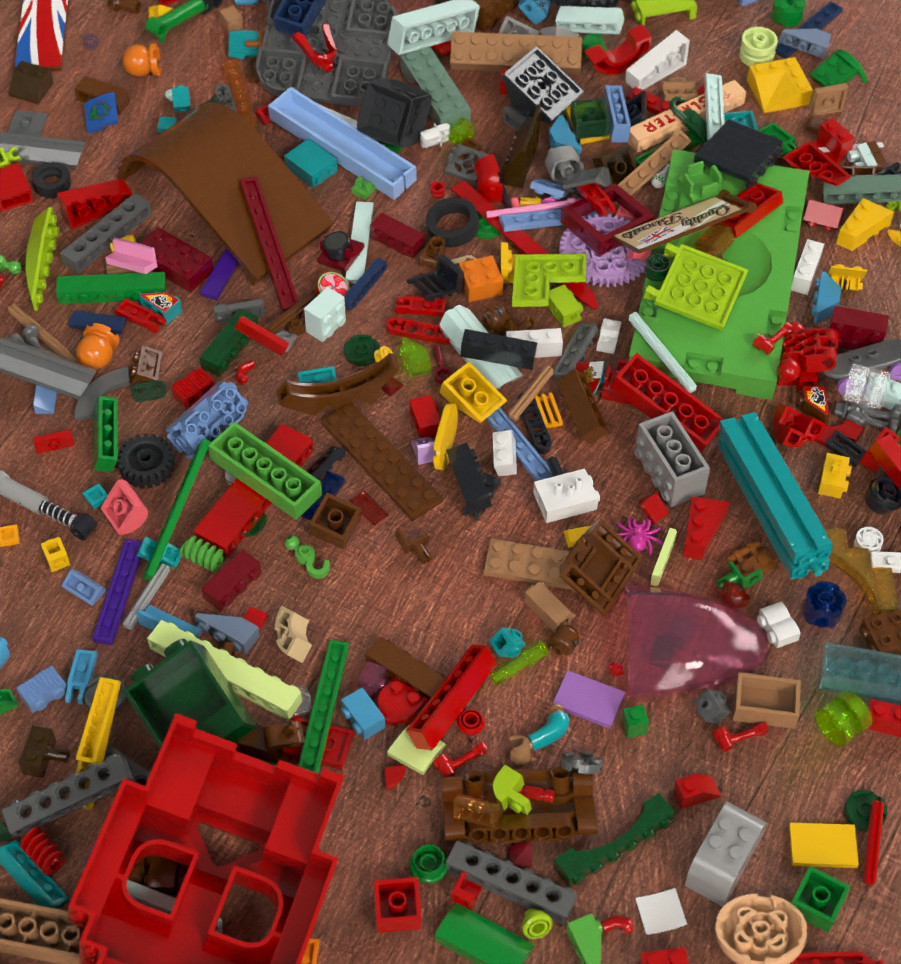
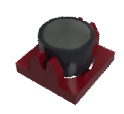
M335 231L327 236L325 235L324 241H320L322 253L317 258L319 264L347 272L365 248V245L362 242L349 239L348 235L343 231Z

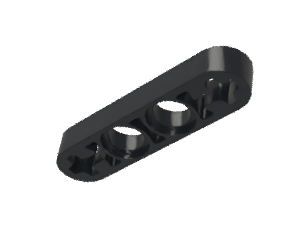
M524 392L521 393V394L518 396L517 401H518V400L520 399V397L524 394ZM533 399L521 416L534 449L539 454H547L551 450L552 441L537 403ZM529 413H534L536 417L531 419L528 418L526 415ZM538 427L541 428L542 431L540 433H535L532 429ZM540 439H542L543 444L546 446L540 444Z

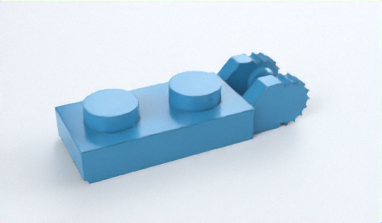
M76 650L67 681L66 703L72 702L74 689L80 690L77 697L78 704H84L86 687L92 679L98 657L96 651Z

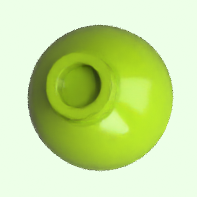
M531 908L525 913L522 921V930L527 938L538 939L545 936L551 930L553 922L545 912Z

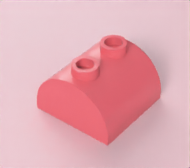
M117 480L100 507L119 535L135 531L148 517V510L126 480Z

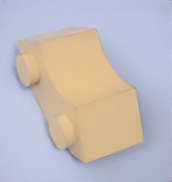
M281 606L275 622V630H277L278 636L276 642L286 655L303 663L312 646L306 637V628L309 620Z

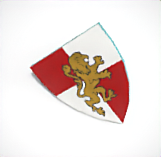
M605 362L576 363V370L585 375L593 395L596 394L600 382L604 383L605 376H603Z

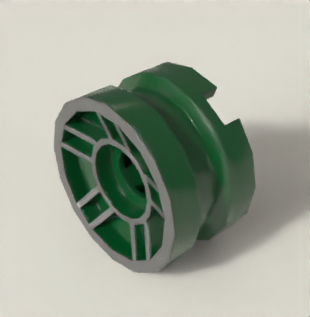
M660 253L648 256L644 270L646 277L656 282L665 280L671 267L670 259Z

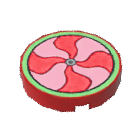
M333 271L320 275L315 285L317 296L327 287L343 297L350 290V285L346 278Z

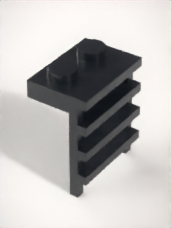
M445 255L438 256L437 271L408 279L407 283L413 284L425 295L424 299L426 301L434 302L435 298L438 297L444 299V295L453 296L454 292L462 293L464 272Z

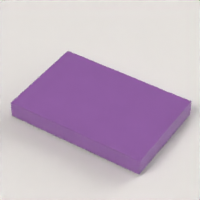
M567 670L552 705H562L564 712L611 729L625 692Z

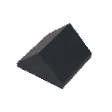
M643 90L625 102L631 127L646 120V91Z

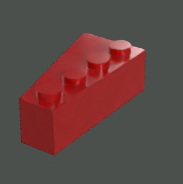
M121 178L59 192L57 196L62 217L70 229L73 230L109 214L114 208L132 196V192Z

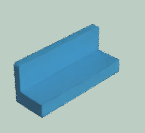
M149 605L145 611L140 609L137 611L139 624L152 631L163 620L167 623L175 624L178 629L184 632H191L196 638L201 634L200 628Z

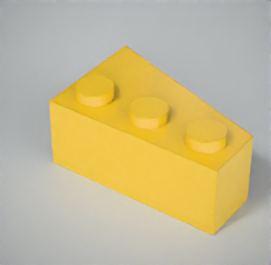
M862 198L840 229L836 244L850 251L855 250L867 242L868 238L873 235L876 236L883 228H888L891 225L894 211Z

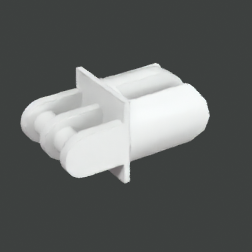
M434 123L433 128L421 131V147L427 148L436 144L442 146L443 142L450 139V125L444 123L436 126Z

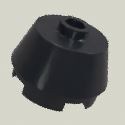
M881 476L870 481L864 499L867 506L873 512L884 515L900 508L901 490L897 489L891 478Z

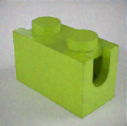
M565 285L550 290L549 306L547 307L563 328L582 319L580 313L583 312V306L580 302H577L571 290H568Z

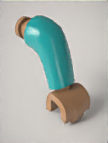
M554 704L548 709L550 715L547 718L546 725L528 735V738L521 735L510 737L512 745L510 758L517 766L525 765L531 760V749L537 751L547 747L567 733L570 719L568 714L564 713L562 705Z

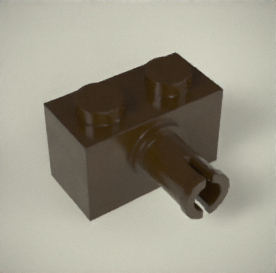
M32 725L19 760V765L24 775L44 778L50 760L64 763L69 761L66 759L70 758L69 749L55 748L56 738L53 729Z

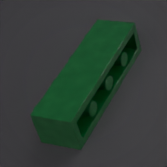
M239 308L199 357L201 368L218 377L223 372H226L231 362L239 356L240 351L248 345L251 339L234 329L241 316L259 325L258 316Z

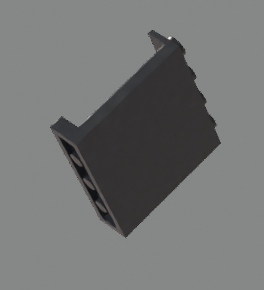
M728 119L694 155V163L703 161L706 166L711 167L715 165L719 171L745 181V190L748 191L752 186L756 185L761 176H764L766 170L773 166L774 161L781 157L783 141Z

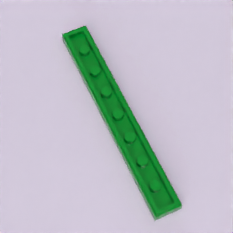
M203 439L195 450L141 578L147 582L156 573L208 450V445L211 443L207 439Z
M329 640L305 735V744H303L298 767L317 774L320 771L350 647L348 642Z

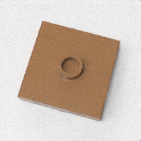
M843 83L816 88L810 109L811 117L812 115L820 116L842 112L848 90L847 84Z

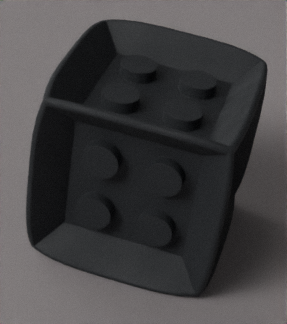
M388 78L373 80L369 83L363 97L357 121V130L390 145L400 147L414 145L420 139V132L424 130L431 106V95L420 88L398 80Z

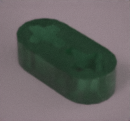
M150 381L132 386L131 394L133 400L137 402L151 401L164 398L167 394V388L163 381Z

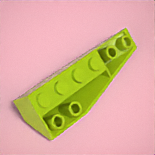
M48 207L34 218L27 245L26 276L34 311H38L39 304L43 302L42 292L46 289V277H49L50 274L49 265L53 262V250H56V237H59L60 229L56 225L57 216L54 215L52 207Z

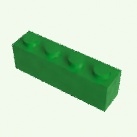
M98 396L94 406L93 470L112 473L118 460L117 398Z

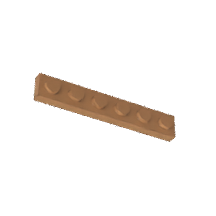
M680 129L620 182L618 186L633 196L671 161L673 149L683 151L692 140Z

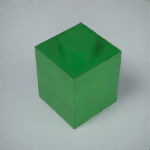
M644 705L623 708L621 721L626 737L631 738L647 734L649 720Z

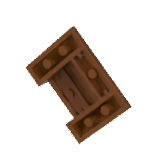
M600 518L575 543L560 566V577L601 615L605 616L643 557Z

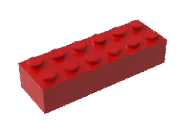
M635 353L610 386L612 390L651 419L673 411L700 454L719 432L720 421L725 420L638 353Z

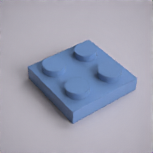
M542 178L531 182L530 188L535 189V193L551 194V198L558 200L570 195V192L564 190L561 184Z

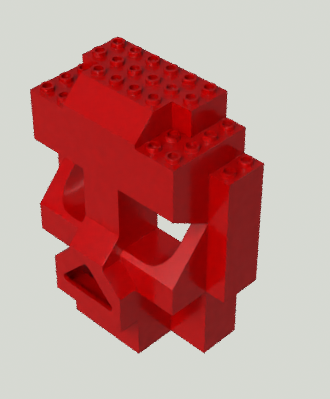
M176 713L146 785L143 786L123 778L68 906V918L72 919L71 922L80 927L86 925L79 942V963L301 964L339 859L319 851L318 847L344 775L323 768L320 775L282 760L278 761L277 766L237 752L236 743L196 729V720ZM204 824L256 843L259 849L225 865L216 867L201 837L198 825ZM147 856H160L189 866L171 914L145 906L135 901L129 895L126 887L127 880L140 859ZM234 883L267 896L274 903L276 916L267 937L259 942H243L215 931Z

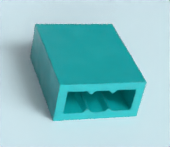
M307 139L284 155L287 168L312 188L337 172V159L310 139Z

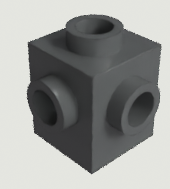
M705 690L694 702L698 708V714L707 723L718 724L732 712L726 703V697L720 691Z

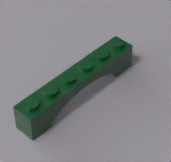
M660 792L642 803L641 816L618 839L590 850L574 851L573 848H570L554 858L553 868L567 887L580 885L591 873L597 874L603 869L605 864L616 862L621 857V854L626 851H633L639 845L638 843L643 840H650L656 835L657 831L660 829L665 830L673 824L675 811Z

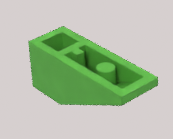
M592 913L567 923L566 933L581 964H601V933L603 929L599 920H595Z

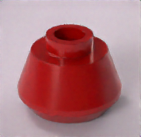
M466 709L457 717V726L463 734L475 736L483 730L485 717L476 709Z

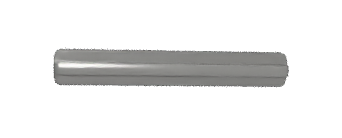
M163 563L159 565L154 577L148 582L123 621L124 628L128 630L134 628L138 622L137 611L139 609L145 611L170 572L168 565Z

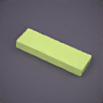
M670 528L652 573L650 585L656 587L659 585L676 540V529Z

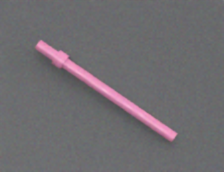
M567 198L565 201L486 211L487 218H493L501 215L564 208L583 198Z

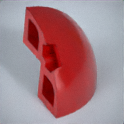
M778 403L773 419V432L779 443L789 447H801V444L814 441L823 432L827 424Z

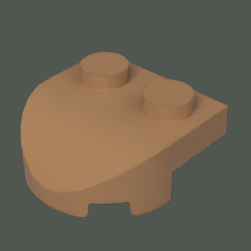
M680 77L670 78L669 82L663 81L664 100L670 102L672 98L679 96L687 102L698 97L695 89L696 82L694 80L686 82V78Z

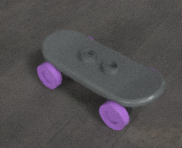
M888 339L838 354L834 369L822 371V373L834 378L837 384L836 388L841 395H849L854 392L856 383L851 377L886 367L893 380H901V340Z

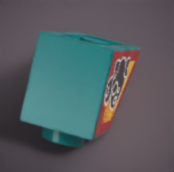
M168 292L142 293L139 295L141 305L162 316L166 320L165 324L167 325L182 313L180 299Z

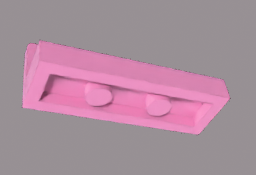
M119 238L113 239L115 252L105 257L106 264L147 274L157 268L155 249L153 247Z

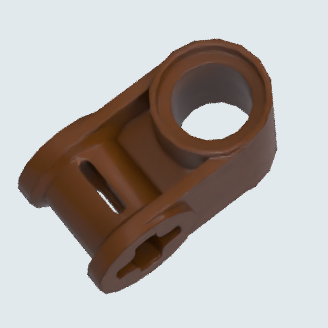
M434 236L430 239L421 254L419 261L421 266L427 265L437 270L438 256L445 255V240L443 237Z

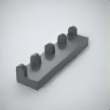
M595 323L579 324L553 372L554 380H560L573 369H576V363L585 360V351L588 347H592V338L599 334Z

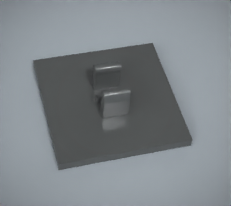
M16 110L7 133L41 136L48 114Z

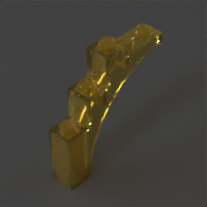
M826 529L827 537L833 543L832 552L829 555L830 564L845 572L857 583L865 593L874 616L899 609L892 568H872L868 548L855 547L849 549L845 529Z

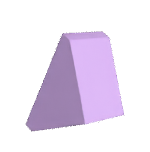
M430 437L411 440L418 465L433 462V457L436 456V451L433 449L435 441Z

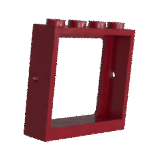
M616 183L602 190L608 195L612 203L616 201L637 218L607 234H601L582 218L596 211L585 198L561 209L560 222L599 256L622 246L612 240L613 235L655 220V215Z

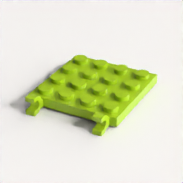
M667 243L663 256L675 257L661 289L657 290L648 285L644 298L647 300L655 299L654 304L723 331L749 270L683 244L678 248L671 243Z

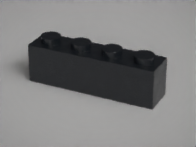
M465 329L460 357L533 370L538 342Z
M464 443L446 450L470 515L492 507L490 499L493 498L490 487H485V485H488L485 475H480V472L483 471L479 461L475 462L477 456L474 448L470 449L468 443Z

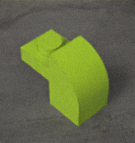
M507 765L503 766L493 782V791L497 803L504 811L510 806L515 812H522L528 815L532 809L530 800L519 794V791L525 785L523 776Z

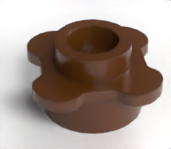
M302 318L292 320L288 323V332L297 336L303 334L306 331L304 327L305 320Z

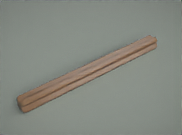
M14 303L8 306L9 313L25 327L34 324L39 330L38 338L57 355L79 362L72 352Z

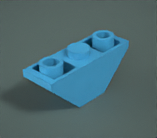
M559 115L549 130V144L551 148L571 145L576 150L578 156H580L582 152L581 145L576 142L575 134L571 132L569 122L564 119L563 115Z
M823 271L815 284V288L818 291H815L813 302H816V305L813 304L811 315H814L813 323H818L832 316L834 306H838L840 302L841 287Z

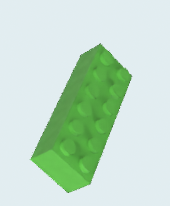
M233 422L208 445L210 459L295 520L322 496L321 481L236 422Z

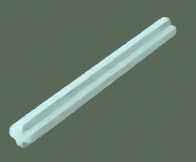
M638 313L630 314L629 321L689 393L694 392L697 385Z

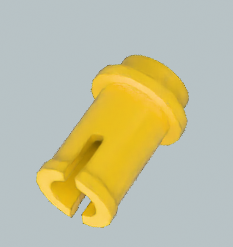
M538 196L536 198L521 197L520 206L541 204L542 198H538Z

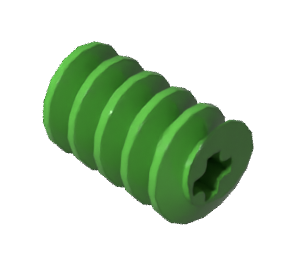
M195 535L184 542L179 552L181 557H185L195 564L198 563L199 566L205 567V569L211 570L213 573H217L220 570L224 560L222 549L216 552V546L213 545L210 548L209 542L203 545L204 540L199 539L197 541Z

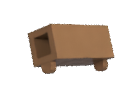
M538 582L536 585L529 586L525 591L524 603L553 632L561 625L571 624V620L575 618L576 614L564 606L546 588L547 585L545 583Z

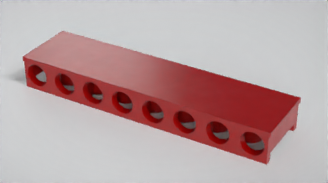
M281 424L266 442L267 445L300 468L314 452L313 439L284 424ZM236 478L193 532L197 537V541L203 539L204 543H210V547L214 545L217 547V550L222 549L224 556L228 558L245 537V534H240V532H249L272 503ZM253 517L255 518V521L251 524V519Z

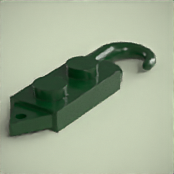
M679 96L672 98L669 105L671 111L705 145L707 142L706 121L695 110L687 109L681 112L676 107V101L686 102L684 98Z

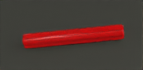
M873 801L871 803L863 883L869 886H874L877 878L884 803L881 801Z

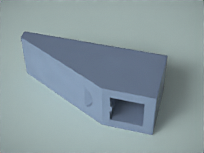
M783 29L778 42L823 58L828 49L831 34L819 29Z
M201 613L195 615L196 626L201 629V632L211 634L218 642L233 643L235 652L240 651L246 655L260 638L258 626L242 617Z

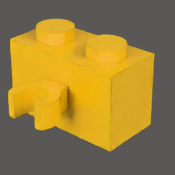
M827 453L818 494L841 499L842 493L847 492L849 481H846V477L850 476L852 466H849V457Z

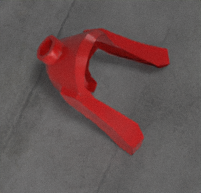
M322 24L323 35L329 50L325 54L313 51L303 34L300 32L294 33L292 35L294 42L302 49L313 65L319 69H324L326 73L334 69L332 64L337 49L328 24Z

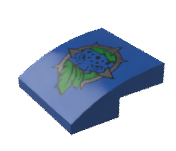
M114 92L98 96L84 104L88 134L104 131V126L119 124Z

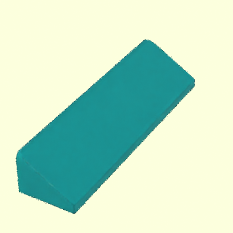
M17 840L1 846L0 864L36 905L59 909L69 901L70 898L51 877L44 875L42 870L26 855V852L22 851L21 844Z

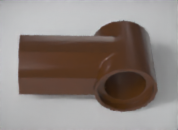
M108 0L107 6L115 12L121 9L138 14L141 8V1Z

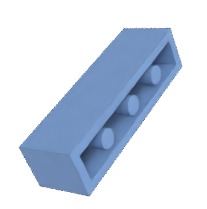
M605 85L602 103L610 140L616 143L628 142L631 124L622 86Z

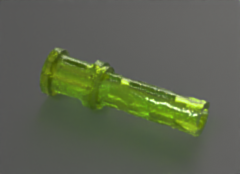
M539 640L534 647L522 651L521 656L490 674L491 679L498 686L523 668L534 666L536 661L549 656L547 647Z

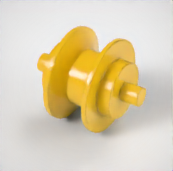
M386 346L380 347L379 350L374 352L375 361L377 363L380 362L385 356L392 353V350Z

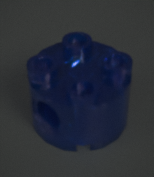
M820 581L816 585L811 586L807 591L803 604L805 621L808 624L821 628H834L841 620L847 603L844 591L842 593L837 584L829 581Z

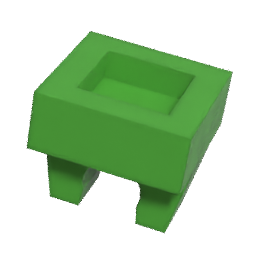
M361 176L356 179L355 185L351 188L352 193L363 200H366L376 191L375 185L371 184L370 181L364 180Z

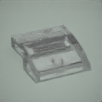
M852 363L842 399L881 409L892 373Z

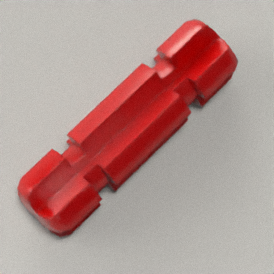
M526 785V787L523 786L519 791V794L527 799L539 801L544 799V802L551 803L555 798V791L551 789L544 791L543 788Z

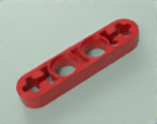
M398 317L389 318L386 322V330L391 335L444 345L451 344L450 339L445 338L442 329L440 330V325ZM409 327H415L417 330L415 332H409L407 329ZM431 330L434 334L426 335L425 332Z

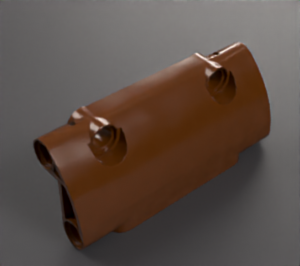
M561 767L514 770L523 776L524 787L528 785L543 788L544 791L546 789L555 791V798L551 803L544 802V799L541 801L529 799L532 809L528 815L522 812L517 813L510 806L504 811L498 805L493 791V782L500 770L470 771L465 775V780H462V776L442 777L445 841L470 840L474 844L563 841L571 839L574 835L597 834L592 774L572 771V775H570L568 770Z

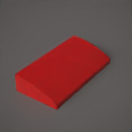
M756 183L748 191L744 190L736 196L747 202H754L757 205L756 211L753 213L745 212L714 225L725 233L738 238L783 204L782 191Z

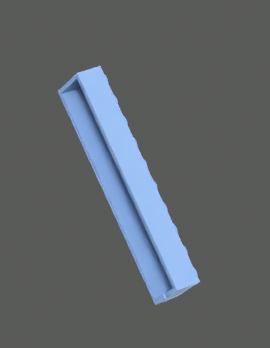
M290 87L268 105L271 121L299 139H304V141L310 139L334 156L339 165L356 176H361L364 180L370 181L371 184L375 185L376 189L393 200L404 192V188L407 189L417 180L415 165L371 137L361 133L355 127L294 88Z

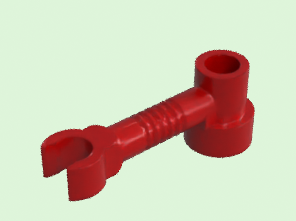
M786 322L769 339L759 334L753 341L752 346L769 355L775 348L773 344L783 336H787L791 332L790 329L793 325Z
M763 722L751 729L733 735L730 734L727 727H720L712 732V736L715 742H718L721 751L727 752L734 747L733 743L767 734L769 727L766 722Z
M481 742L472 750L453 761L449 759L447 754H442L432 764L437 771L441 772L443 777H451L456 774L454 769L469 760L483 756L488 752V747L485 742Z

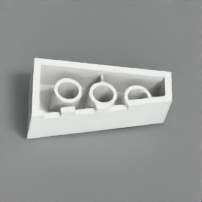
M677 30L674 31L626 70L625 82L632 88L636 86L644 90L682 68L687 62L690 40Z

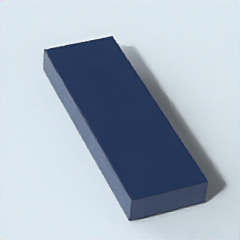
M73 310L69 321V328L85 330L87 325L92 326L93 323H99L110 327L111 333L122 335L127 321L126 317Z

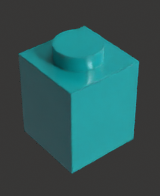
M179 85L172 88L174 112L191 111L188 87Z

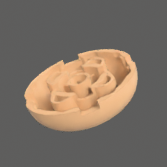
M748 894L731 900L718 913L715 927L720 948L736 964H790L802 952L807 938V925L801 912L790 902L771 895V898L758 897V894Z

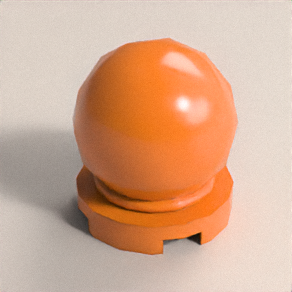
M150 43L149 48L144 45L135 44L124 52L122 64L130 75L143 77L152 72L153 76H161V68H158V60H161L157 43Z
M93 323L92 326L87 325L83 332V338L77 345L76 356L78 361L97 370L105 368L111 362L113 351L117 349L120 342L118 334L114 335L110 332L111 328L103 324Z

